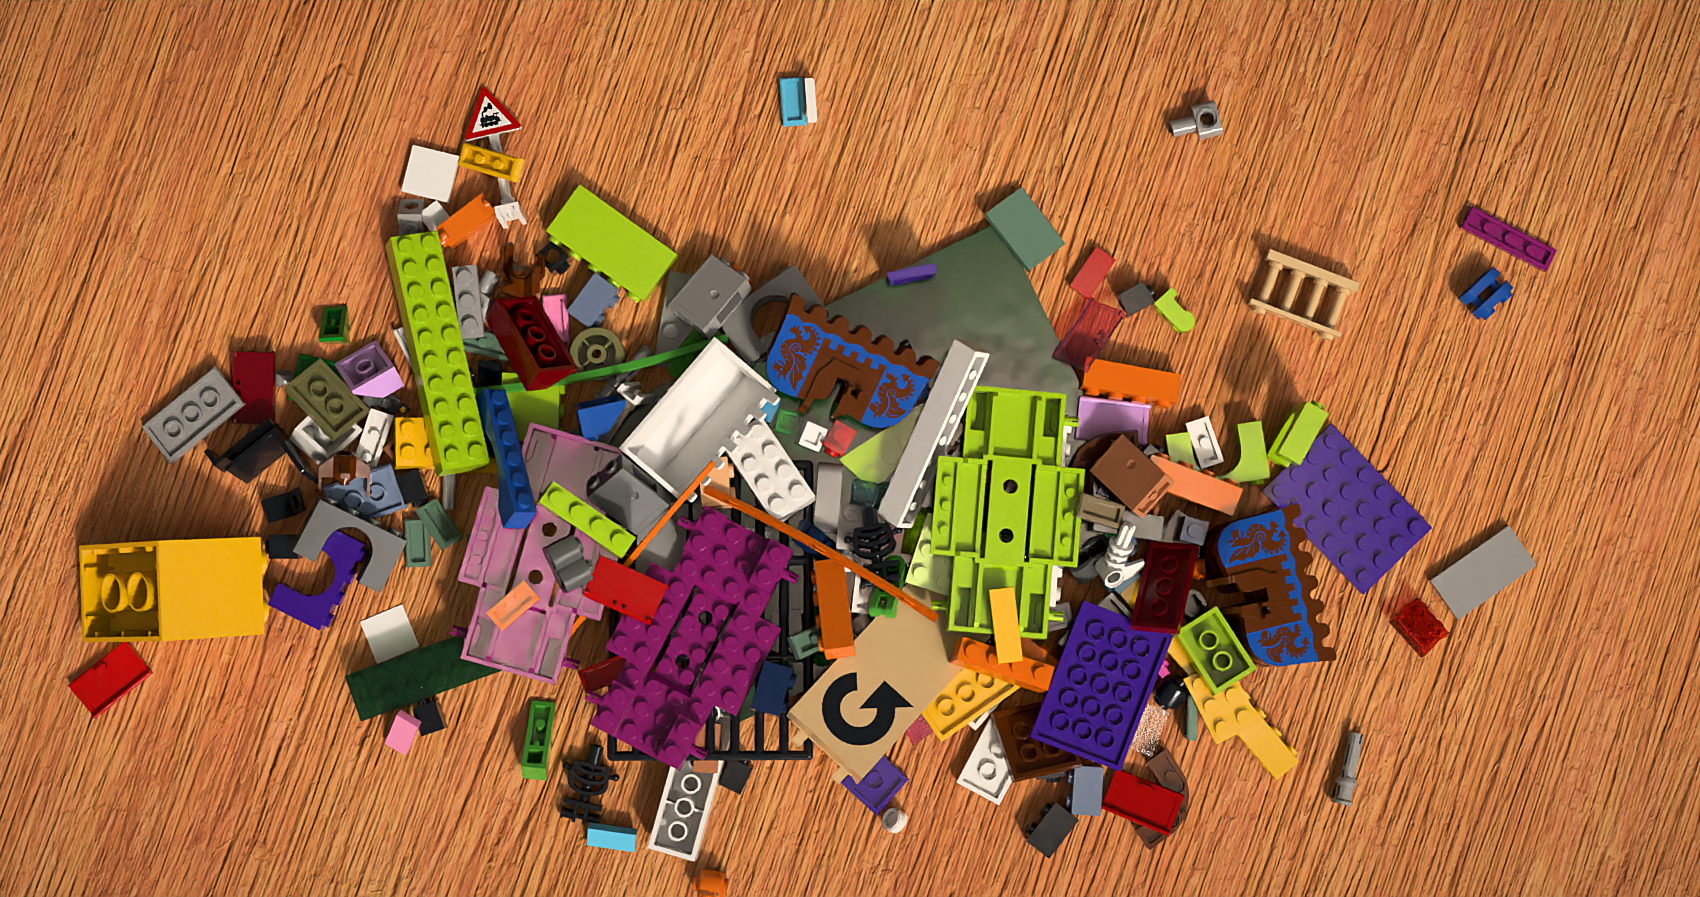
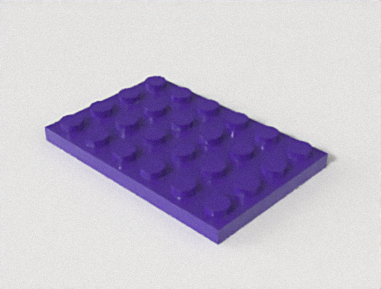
M1332 424L1314 439L1301 465L1295 466L1290 463L1288 468H1284L1262 490L1267 498L1279 509L1296 503L1300 505L1301 514L1293 520V524L1297 528L1305 529L1307 533L1306 538L1362 595L1432 529L1416 510Z
M1082 600L1029 737L1121 771L1174 635L1132 630L1130 627L1131 618Z

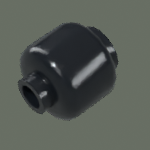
M1167 674L1153 688V699L1164 710L1177 709L1189 695L1182 677L1178 674L1175 677Z

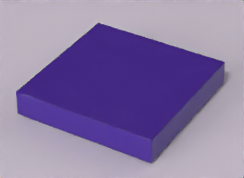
M936 264L887 272L888 285L894 286L935 278L937 273Z
M882 756L858 784L855 783L850 775H847L841 783L877 815L909 779L887 758Z

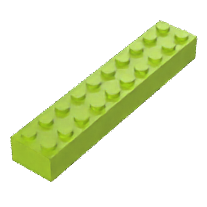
M438 231L390 237L385 247L436 475L440 477L484 469L490 463Z

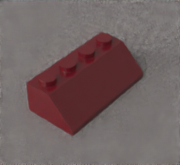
M536 295L495 299L485 319L526 391L548 389L578 369Z

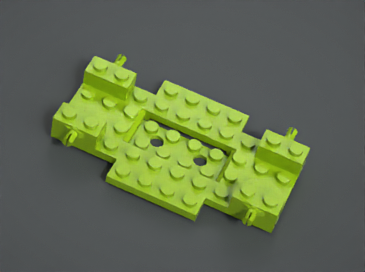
M976 385L961 417L963 421L962 436L964 437L962 458L937 457L929 554L954 556L949 595L946 601L932 599L931 604L941 606L931 605V610L945 611L947 617L946 631L994 634L988 589L1010 586L1014 587L1020 638L1047 639L1048 620L1063 622L1064 617L1054 616H1064L1063 611L1049 610L1053 566L1076 568L1078 565L1081 519L1073 516L1078 494L1082 493L1084 489L1085 469L1061 467L1064 426H1079V417L1065 416L1066 394ZM988 461H992L984 558H980L986 471ZM1032 465H1035L1027 562H1024ZM1011 479L1016 482L1017 490L1014 493L1009 494L1004 491L1003 484L1006 480ZM1007 528L1012 531L1013 539L1011 542L1004 543L1000 540L999 533L1002 529Z

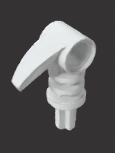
M1129 521L1123 523L1118 535L1110 538L1105 556L1101 557L1095 564L1096 571L1105 585L1110 588L1116 587L1124 580L1134 576L1145 564L1143 559L1125 564L1129 553L1133 549V544L1130 540L1135 531V525Z

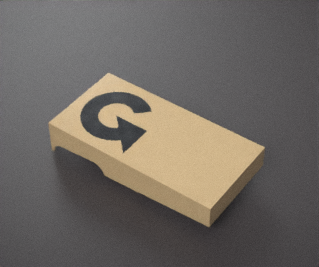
M909 583L902 588L903 592L930 609L931 605L941 606L931 604L932 599L946 601L947 596ZM899 600L896 617L886 618L885 615L876 617L854 640L856 656L838 658L790 709L786 716L799 729L790 741L799 748L809 738L840 766L830 778L839 785L847 775H850L855 783L858 784L963 668L949 663L955 640L964 636L986 643L991 636L983 633L946 631L947 617L945 611L933 610L939 614V618L934 623Z

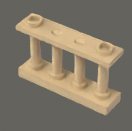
M1272 249L1268 250L1263 261L1268 262L1270 268L1258 300L1250 299L1247 302V306L1252 307L1251 311L1260 315L1269 313L1318 332L1319 337L1325 340L1332 341L1333 338H1340L1342 333L1334 330L1345 298L1350 294L1357 293L1361 283ZM1284 268L1291 271L1290 275H1292L1281 307L1278 309L1266 303L1278 271ZM1308 277L1314 280L1313 284L1315 285L1303 317H1299L1289 313L1301 279ZM1329 285L1336 288L1335 292H1337L1326 324L1323 326L1311 320L1323 288Z

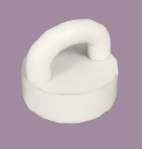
M896 808L888 809L882 817L883 828L891 833H898L907 823V814Z

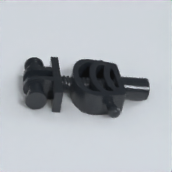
M875 507L862 509L864 527L855 528L853 530V537L846 536L844 542H853L854 550L859 557L868 560L872 559L873 564L863 566L864 568L876 575L877 571H883L881 578L889 583L901 582L899 569L896 572H887L888 569L899 567L898 560L883 562V557L888 556L895 550L896 541L894 534H900L902 528L895 527V529L891 530L888 522L878 524ZM859 539L869 540V542L859 541ZM890 542V544L885 549L881 550L880 547L885 546ZM859 548L871 549V553L863 552ZM860 577L862 589L869 586L878 588V586L865 578Z
M590 744L586 761L577 759L573 765H570L569 762L562 764L564 769L571 770L568 775V784L574 791L580 793L579 800L566 796L563 798V803L575 806L574 810L562 806L560 818H569L574 823L576 818L582 819V825H586L589 822L599 824L600 814H589V811L592 809L601 812L603 805L591 803L589 798L590 796L605 793L609 788L610 780L618 781L620 779L618 774L610 775L609 766L600 765L604 747ZM577 769H578L579 771L585 773V774H586V775H584L585 777H583V776H581L580 774H578V773H577ZM594 776H605L602 780H594ZM573 777L583 783L582 788L575 784ZM604 784L602 789L592 791L593 785ZM579 807L585 808L584 814L578 813Z

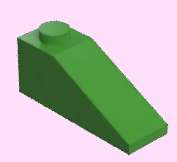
M535 700L531 702L521 764L523 778L547 781L555 719V702Z

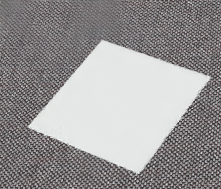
M402 604L360 622L377 664L419 647Z

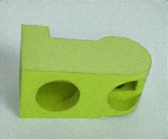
M1171 287L1152 306L1175 331L1186 333L1193 328L1195 318L1192 313L1184 311L1174 300L1178 293Z

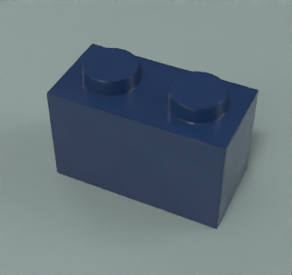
M764 661L751 710L778 718L781 717V713L786 714L790 699H786L788 689L793 690L797 677L793 675L794 670Z

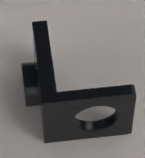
M550 241L538 253L546 256L548 250H557L559 252L558 261L549 263L545 259V266L554 276L557 274L562 275L570 268L571 265L569 263L573 260L561 247Z
M299 487L294 488L290 492L260 501L267 523L296 516L306 510Z

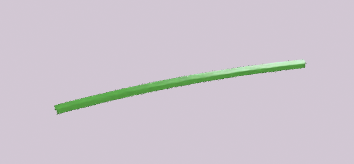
M726 334L715 337L722 344L729 342ZM713 338L643 359L570 374L551 387L620 374L703 351ZM522 382L473 388L475 397H478L483 389L506 390V393L526 391Z

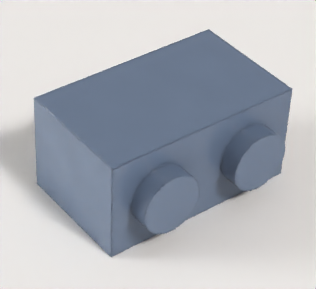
M594 273L567 312L588 328L600 327L606 318L604 313L609 307L613 309L620 300L618 296L620 291Z
M1082 764L1080 768L1068 770L1067 783L1071 784V793L1066 794V808H1069L1071 814L1101 815L1104 767Z

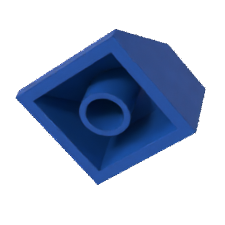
M621 394L573 404L579 433L583 439L588 438L589 441L602 439L603 434H608L627 405L625 398Z

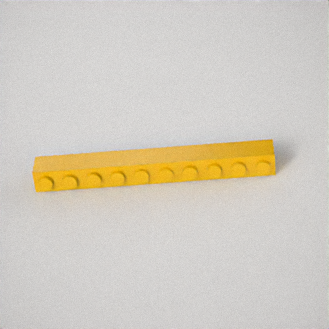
M1141 577L1118 594L1132 612ZM1184 618L1181 628L1188 624ZM1173 636L1167 653L1185 675L1188 676L1196 672V670ZM1244 690V692H1245V694H1246V696H1247V698H1248V700H1249V699H1250V696H1249V695L1247 694V692ZM1255 706L1253 710L1260 723L1236 735L1272 778L1278 780L1299 762L1295 757L1298 753L1289 743L1285 745L1279 738L1282 736L1280 731L1273 724L1269 726L1264 721L1266 717L1264 712L1258 706Z

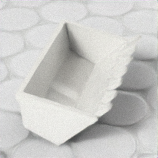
M714 337L674 385L666 390L667 393L657 401L655 407L619 449L678 499L711 460L716 463L714 465L715 468L720 470L725 465V462L719 458L723 452L728 450L734 454L739 448L733 442L739 434L746 438L749 437L753 430L747 424L753 417L761 422L767 415L761 410L764 404L768 401L772 405H776L780 401V397L775 394L776 389ZM706 476L701 484L707 486L711 478ZM692 492L687 500L693 502L697 498V494Z

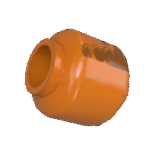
M703 869L700 872V876L694 877L693 891H697V897H726L729 878H725V874L722 871Z

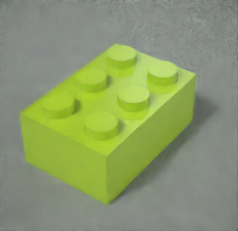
M1217 606L1182 627L1180 634H1173L1212 696L1257 669Z

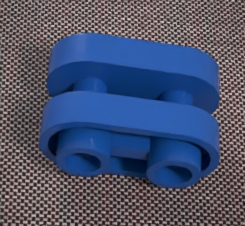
M1494 266L1480 276L1458 298L1464 306L1470 302L1475 306L1471 313L1477 320L1489 318L1496 311L1493 308L1499 302L1503 304L1513 295L1511 292L1513 286L1507 280L1502 284L1496 280L1500 272ZM1489 286L1493 291L1482 300L1478 295Z

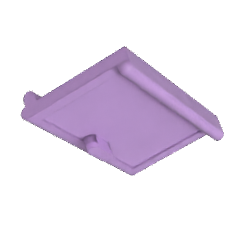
M1079 396L1077 409L1079 426L1076 427L1074 437L1080 440H1090L1106 432L1136 429L1138 430L1139 446L1146 447L1151 404L1140 405L1131 401Z

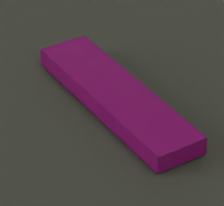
M1473 206L1469 208L1459 227L1543 272L1547 271L1557 252L1556 249Z

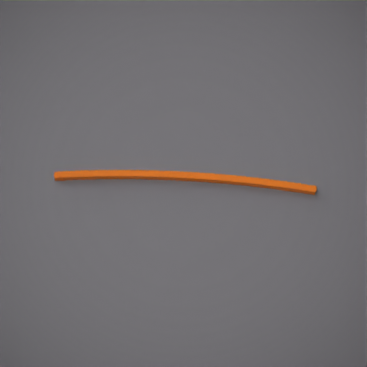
M711 460L622 565L629 567L652 538L715 467V462ZM579 615L574 621L570 637L585 620V616Z
M709 485L704 487L705 491L703 493L778 529L829 557L899 599L935 623L936 619L939 618V614L825 544Z

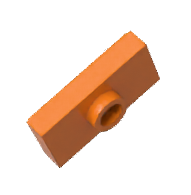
M523 580L486 613L503 631L540 598Z

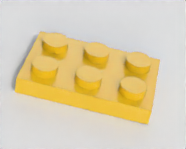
M1197 672L1182 678L1216 745L1260 723L1239 681L1212 696Z

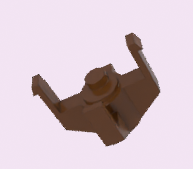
M513 243L504 244L503 271L507 280L498 282V288L516 297H527L540 293V281L545 277L546 257L538 253L537 266L532 267V269L525 265H518L513 261Z
M342 450L335 452L319 463L318 489H315L317 496L321 497L322 477H331L339 481V485H349L350 481L355 478H367L366 497H370L372 494V490H370L371 465L352 451Z

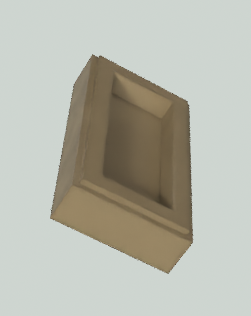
M1082 492L1078 494L1073 517L1117 530L1121 528L1126 505Z

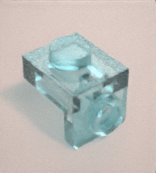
M858 478L852 480L850 503L866 508L875 507L879 509L880 502L889 487V482L883 481L877 484Z

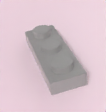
M478 266L452 267L457 317L462 340L485 337Z

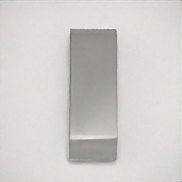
M819 462L814 525L824 533L837 534L843 475V464Z

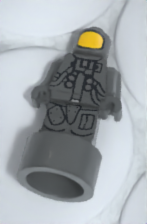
M392 393L384 398L364 396L362 401L368 408L378 407L384 409V413L397 414L400 411L406 414L410 410L409 405L401 404V399L396 395H392Z

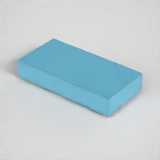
M804 77L780 78L783 127L807 126Z
M589 822L587 846L635 852L637 829Z

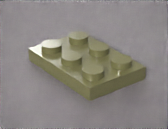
M321 358L284 387V391L333 442L370 412V409L353 394L351 389Z

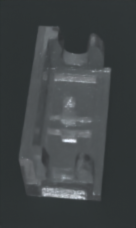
M1147 703L1130 749L1153 757L1170 712Z

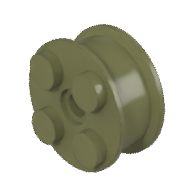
M594 327L584 330L574 339L571 345L570 355L578 367L576 370L578 373L622 364L625 361V350L622 342L614 333L604 328ZM601 351L600 358L595 359L594 353ZM615 374V375H611V376L602 377V378L592 379V380H590V381H594V382L607 381L608 378H610V377L613 378V377L616 376V374Z

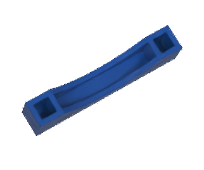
M483 389L476 403L482 429L487 434L495 453L499 479L498 510L503 528L526 529L537 511L506 390Z

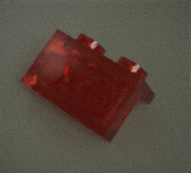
M1418 598L1404 604L1388 621L1420 657L1425 656L1439 640L1447 637L1449 634L1443 623L1437 620L1428 610L1426 604Z

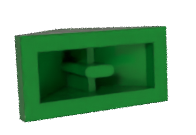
M348 306L323 308L319 342L324 344L350 343Z

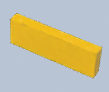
M464 142L458 166L518 183L524 159Z
M1014 587L988 589L997 663L1023 661Z

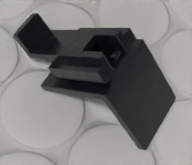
M269 417L220 457L209 448L204 451L216 468L224 473L228 471L246 484L287 453L300 473L318 485V475L298 447L289 439L284 429L278 423L274 424Z

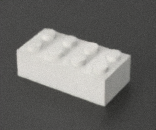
M756 419L747 425L753 430L749 437L746 438L739 434L733 441L739 446L738 450L734 454L728 450H725V453L764 511L784 522L816 501L815 495L764 419L761 422Z

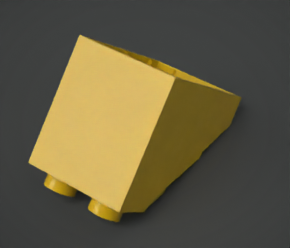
M261 537L165 540L79 546L82 642L174 641L264 634V623L269 616V605H267L268 601L263 596L262 575L267 568V556L261 548Z

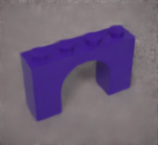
M339 529L335 530L327 538L321 549L330 556L334 563L335 577L331 586L324 593L312 596L285 583H278L267 605L317 630H324L325 627L329 628L335 617L332 613L336 605L340 606L346 596V593L343 592L346 585H350L357 574L354 571L357 563H362L368 550L365 549L367 543Z

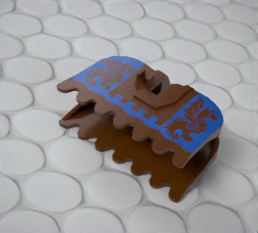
M795 292L791 293L783 317L765 356V370L771 383L779 391L801 398L797 411L804 414L814 398L820 400L827 398L837 378H841L843 382L832 404L829 414L830 418L835 419L839 415L845 416L848 414L863 424L878 428L895 425L905 418L925 385L938 369L940 363L929 355H923L915 362L916 353L907 345H901L896 351H893L894 343L886 335H878L874 341H871V331L862 324L856 325L853 330L849 331V321L842 314H836L831 320L826 321L827 311L820 304H813L808 310H804V299Z
M1298 503L1282 509L1274 507L1252 516L1216 525L1209 531L1203 544L1202 554L1203 558H1205V567L1209 579L1205 581L1206 588L1216 586L1217 590L1222 594H1231L1239 591L1245 593L1247 602L1219 608V610L1256 667H1281L1309 662L1334 661L1337 658L1333 648L1322 645V640L1329 635L1330 628L1326 623H1318L1316 621V616L1324 610V603L1320 599H1312L1310 596L1311 591L1318 586V579L1314 575H1306L1304 572L1305 567L1312 563L1313 557L1311 553L1299 550V544L1305 541L1307 533L1305 529L1297 528L1293 525V520L1301 514V507Z

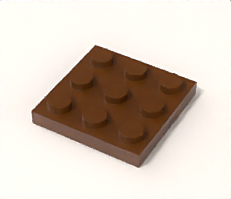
M1042 702L992 712L990 716L1012 783L1082 766L1080 756L1029 737Z

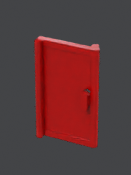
M600 555L592 573L593 580L588 582L583 596L647 625H651L669 585Z
M122 642L68 686L89 710L92 718L96 719L153 674V672L131 647L129 642Z
M1115 770L1104 801L1101 804V809L1169 836L1184 795L1124 770Z

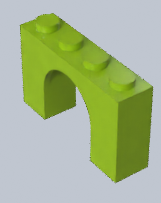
M1314 400L1291 406L1266 450L1267 459L1283 468H1288L1290 463L1295 466L1301 465L1329 414L1324 411L1325 406Z
M1261 421L1234 425L1238 449L1237 461L1229 472L1221 476H1215V478L1224 481L1225 478L1238 482L1237 487H1241L1240 482L1247 481L1250 482V486L1265 484L1264 479L1270 478ZM1190 432L1163 436L1166 455L1170 456L1169 461L1177 464L1179 460L1193 465V470L1201 473L1202 470L1194 460Z
M554 481L548 484L536 502L554 516L564 519L597 542V545L616 558H623L636 539L635 536Z

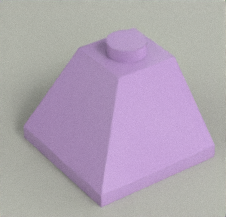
M376 340L334 364L353 394L384 398L404 386L394 365Z

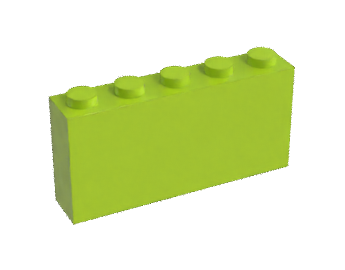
M580 184L546 230L551 235L548 238L558 247H561L562 244L570 249L568 254L576 260L580 261L581 258L589 263L587 267L594 273L599 275L602 272L609 277L607 282L617 289L620 286L628 291L626 295L636 303L640 300L646 303L679 257L667 246Z
M502 373V385L521 382L516 373ZM567 384L543 390L507 393L519 441H523L526 437L530 422L565 432V428H561V418L566 416V404H562V394H566Z

